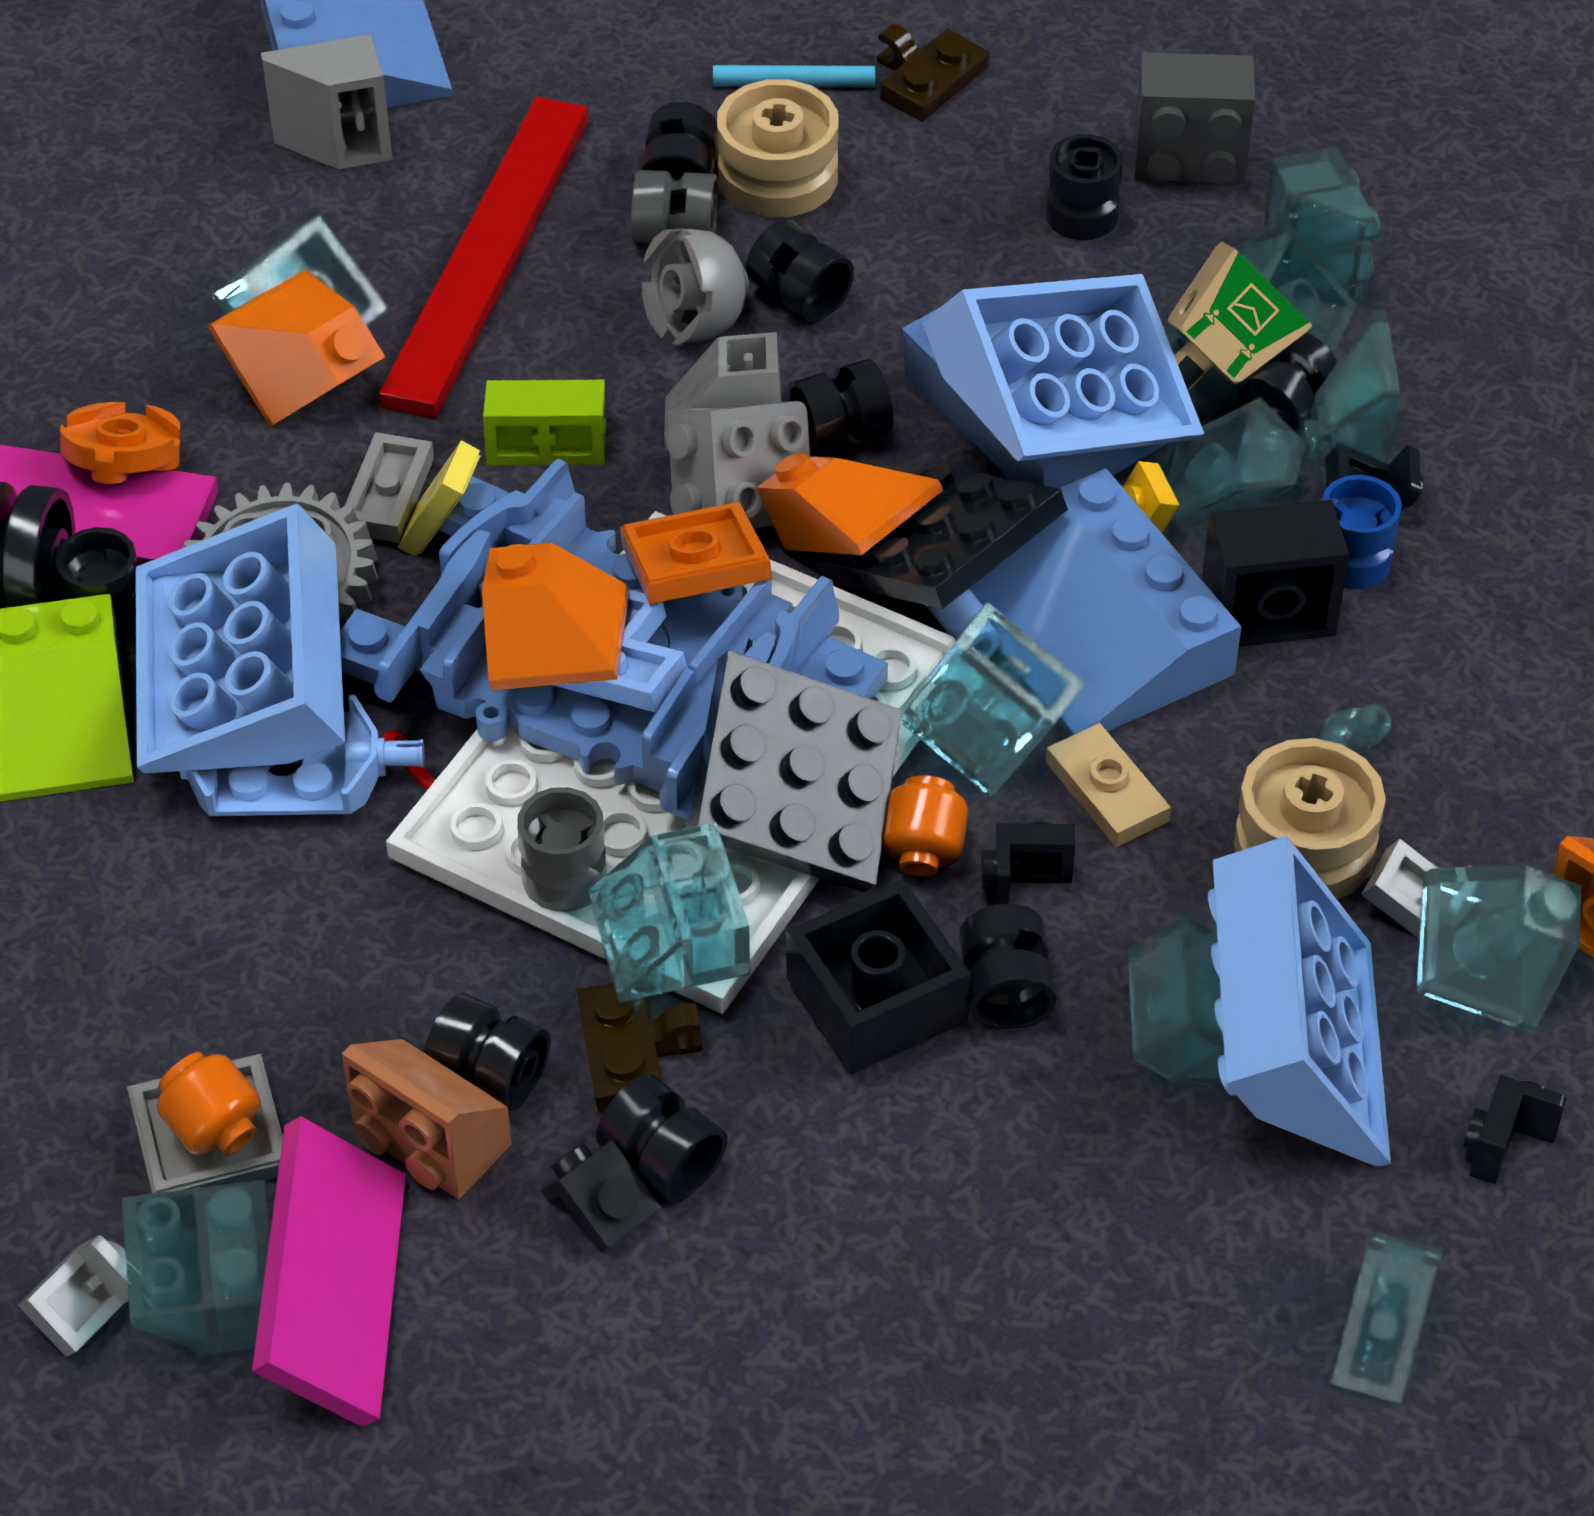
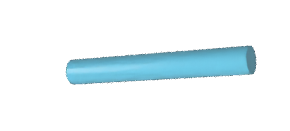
M713 65V87H742L762 80L790 79L817 88H875V66Z

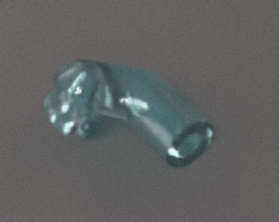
M1371 704L1365 708L1342 710L1332 714L1325 721L1317 739L1342 744L1352 751L1370 748L1379 744L1383 737L1390 732L1392 726L1391 717L1385 708L1380 705Z

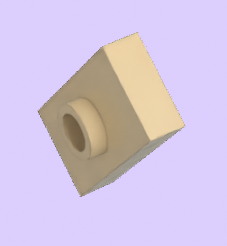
M1101 723L1047 747L1046 763L1115 847L1170 821V805Z

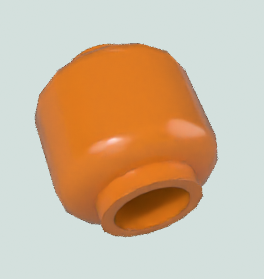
M919 775L906 779L903 785L894 788L889 794L882 841L884 853L899 863L901 871L919 877L933 876L937 874L938 868L956 863L964 849L969 813L966 801L955 792V787L952 783L942 778Z
M201 1052L192 1053L172 1066L160 1080L158 1088L162 1093L157 1102V1111L164 1123L193 1155H208L220 1150L224 1156H228L241 1149L255 1135L257 1128L253 1125L252 1121L261 1107L260 1096L257 1090L227 1056L221 1054L204 1056Z

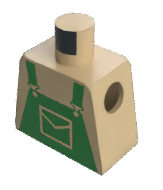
M1220 242L1212 251L1167 320L1187 341L1174 356L1186 388L1189 391L1212 366L1234 384L1243 381L1313 326L1235 248L1223 242Z

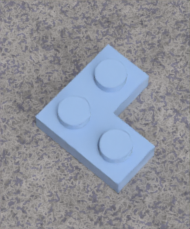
M629 590L630 595L617 680L552 686L657 712L685 668L688 667L684 652L646 643L667 617L664 603L649 604L644 593Z

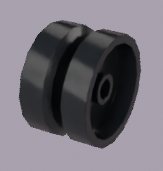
M0 482V609L64 600L55 556L58 547L69 536L75 534V521L72 503L68 493L63 489L30 485L17 495L13 486L7 482Z

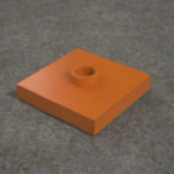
M740 502L634 522L620 527L623 549L649 604L772 579L770 559Z

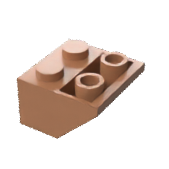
M396 1039L351 1044L342 1053L347 1084L346 1091L349 1096L353 1121L352 1129L355 1136L371 1152L382 1155L386 1151L404 1163L410 1175L422 1186L431 1190L440 1187L459 1200L512 1145L507 1106L405 1040Z

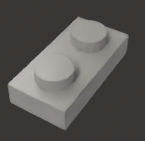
M375 432L345 506L351 504L354 507L358 521H365L370 538L400 543L434 460L432 441Z

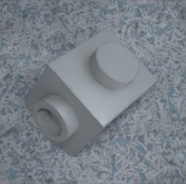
M1398 839L1386 848L1361 895L1417 938L1425 941L1445 926L1453 930L1466 919L1476 902V899L1470 894L1481 873L1473 866L1468 865L1450 878L1412 847Z
M98 1235L76 1247L18 1306L63 1355L68 1357L76 1353L124 1303L137 1298L147 1288V1284L138 1275V1266L131 1254L119 1244L107 1241L103 1236Z

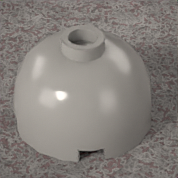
M666 229L656 235L645 253L643 263H653L651 282H642L643 302L651 325L661 338L669 329L676 339L672 344L676 345L697 344L713 340L735 324L744 306L749 288V280L741 260L731 244L711 231ZM697 310L698 315L690 324L681 322L684 311Z

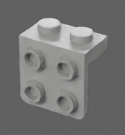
M787 401L724 409L678 408L667 410L668 431L666 443L670 453L672 482L670 505L673 514L740 502L753 528L774 526L756 487L775 474L774 467L786 457L797 453H807L808 457H810L806 406L799 401Z

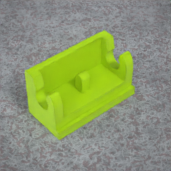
M487 380L483 412L486 466L551 465L556 459L567 462L568 465H605V380Z

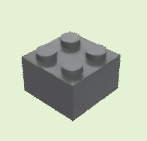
M1141 52L1134 130V180L1245 184L1255 106L1253 56Z

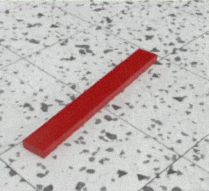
M536 96L379 392L381 407L436 419L589 122L588 107Z

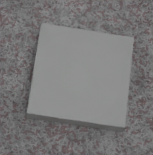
M261 1054L232 1060L234 1065L257 1090L261 1099V1107L252 1121L253 1125L257 1128L255 1135L241 1149L228 1156H224L220 1150L208 1155H193L185 1148L164 1123L157 1111V1102L162 1093L158 1088V1084L162 1078L127 1086L156 1208L278 1178L283 1135Z

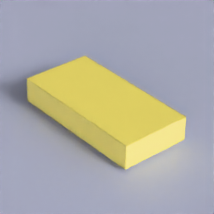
M462 440L416 504L397 548L413 556L422 554L464 495L480 459V455H478L480 450Z

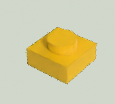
M1138 461L1122 487L1162 533L1180 504L1159 464Z

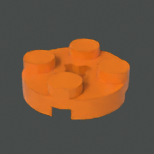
M126 402L92 404L72 411L66 416L67 427H64L62 424L60 426V452L63 458L78 467L91 470V478L99 483H121L128 478L129 473L150 470L170 471L176 469L180 463V422L172 413L156 406L145 404V415L126 413Z

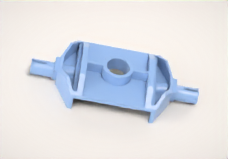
M349 695L350 709L349 712H344L345 743L296 761L301 767L291 775L277 776L270 773L269 770L274 765L179 772L181 779H188L200 807L209 816L352 814L366 804L379 776H386V766L424 767V740L386 741L385 738H379L378 730L357 697Z

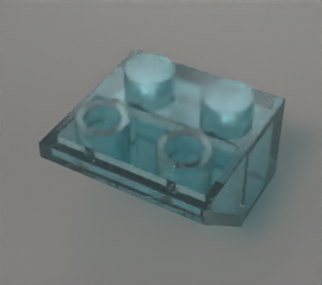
M1337 147L1272 158L1261 242L1279 279L1352 308L1364 306L1367 283L1372 282L1374 276L1371 258L1373 242L1379 239L1381 228L1377 210L1374 206L1367 205L1361 193L1357 172L1353 168L1348 169Z
M987 602L956 634L899 707L902 710L900 723L991 798L1055 725L1085 683Z
M716 822L650 836L588 890L590 904L619 1002L750 974L749 923Z
M1188 915L1183 916L1127 949L1133 1059L1176 1085H1223L1218 1071V1058L1224 1055V1040L1214 1009L1215 1000L1221 998L1220 978L1215 970L1211 956V947L1214 943L1218 942L1217 932L1212 931Z
M265 1180L122 1197L131 1327L208 1354L255 1348L271 1231Z

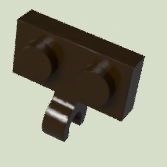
M891 24L878 37V40L889 47L877 56V61L895 71L881 82L880 100L923 122L988 67L990 52L948 28L924 48L919 49L906 29L897 24Z
M642 978L576 989L598 1112L605 1111L608 1104L621 1089L632 1080L644 1074H653L662 1081L657 1057L700 1052L703 1050L700 1022L695 1003H683L666 1009L658 1018L650 1020Z

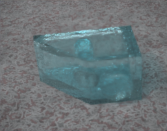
M1377 1231L1373 1232L1365 1251L1331 1384L1402 1404L1443 1250Z

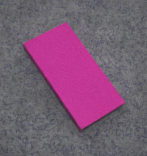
M0 445V482H7L13 486L17 495L30 485L63 489L68 493L73 506L75 533L89 528L103 527L113 528L126 534L134 543L138 566L185 548L183 545L185 540H199L200 534L196 524L199 521H207L218 494L215 476L174 470H150L129 473L128 478L121 483L103 484L91 478V470L70 463L60 453Z
M300 1116L284 1126L252 1372L360 1426H366L380 1419L406 1174Z

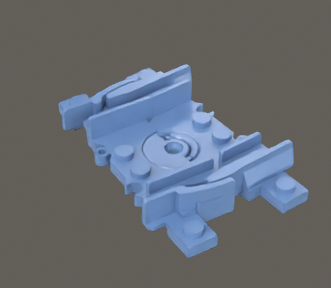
M556 459L525 494L518 490L509 493L472 476L464 495L439 529L452 536L439 551L441 577L408 624L403 626L356 608L340 630L342 673L374 684L375 694L378 698L392 703L417 666L422 663L423 666L420 668V671L433 688L437 708L465 719L476 716L477 732L481 738L488 741L500 740L507 735L508 725L516 728L521 740L578 760L584 773H588L596 761L601 759L614 760L617 762L614 765L616 785L634 781L660 791L661 808L668 813L682 818H690L717 663L718 659L728 650L869 699H873L888 679L887 662L828 636L839 622V609L833 590V581L821 576L791 613L787 611L793 603L772 594L771 579L756 582L743 599L742 587L736 586L712 591V593L707 592L663 601L667 617L646 643L684 652L688 668H685L657 712L552 685L491 690L488 680L482 586L490 548L507 547L513 544L529 545L552 542L624 582L629 590L644 593L626 553L622 555L613 553L616 550L615 531L596 532L586 527L584 496L575 492L569 472V465L560 459Z

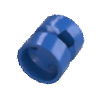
M1365 475L1342 477L1333 481L1324 491L1322 501L1332 500L1349 551L1344 588H1370L1381 583L1390 573L1402 503L1399 494L1390 484L1376 477Z

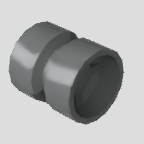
M637 170L633 185L631 210L633 242L650 244L656 235L666 229H695L715 233L718 206L717 175L685 172L678 181L673 180L668 171ZM675 202L686 205L685 213L674 215Z
M570 787L550 788L536 793L523 804L518 813L517 829L521 853L523 887L531 900L539 906L553 911H574L588 906L601 895L607 884L603 812L595 799L584 791Z

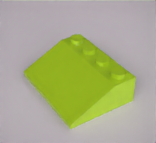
M103 594L0 609V802L133 783L134 775L121 643L111 595Z

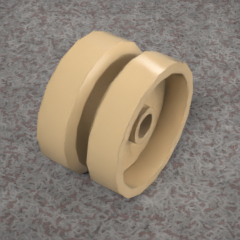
M771 79L744 85L726 97L717 111L718 183L727 200L745 212L763 217H793L813 211L830 199L838 185V110L829 96L809 84L790 79Z
M1317 738L1286 740L1263 750L1247 767L1241 786L1238 806L1239 816L1236 822L1233 841L1235 852L1287 836L1336 899L1355 892L1370 876L1376 854L1379 829L1386 802L1381 777L1366 758L1342 744Z

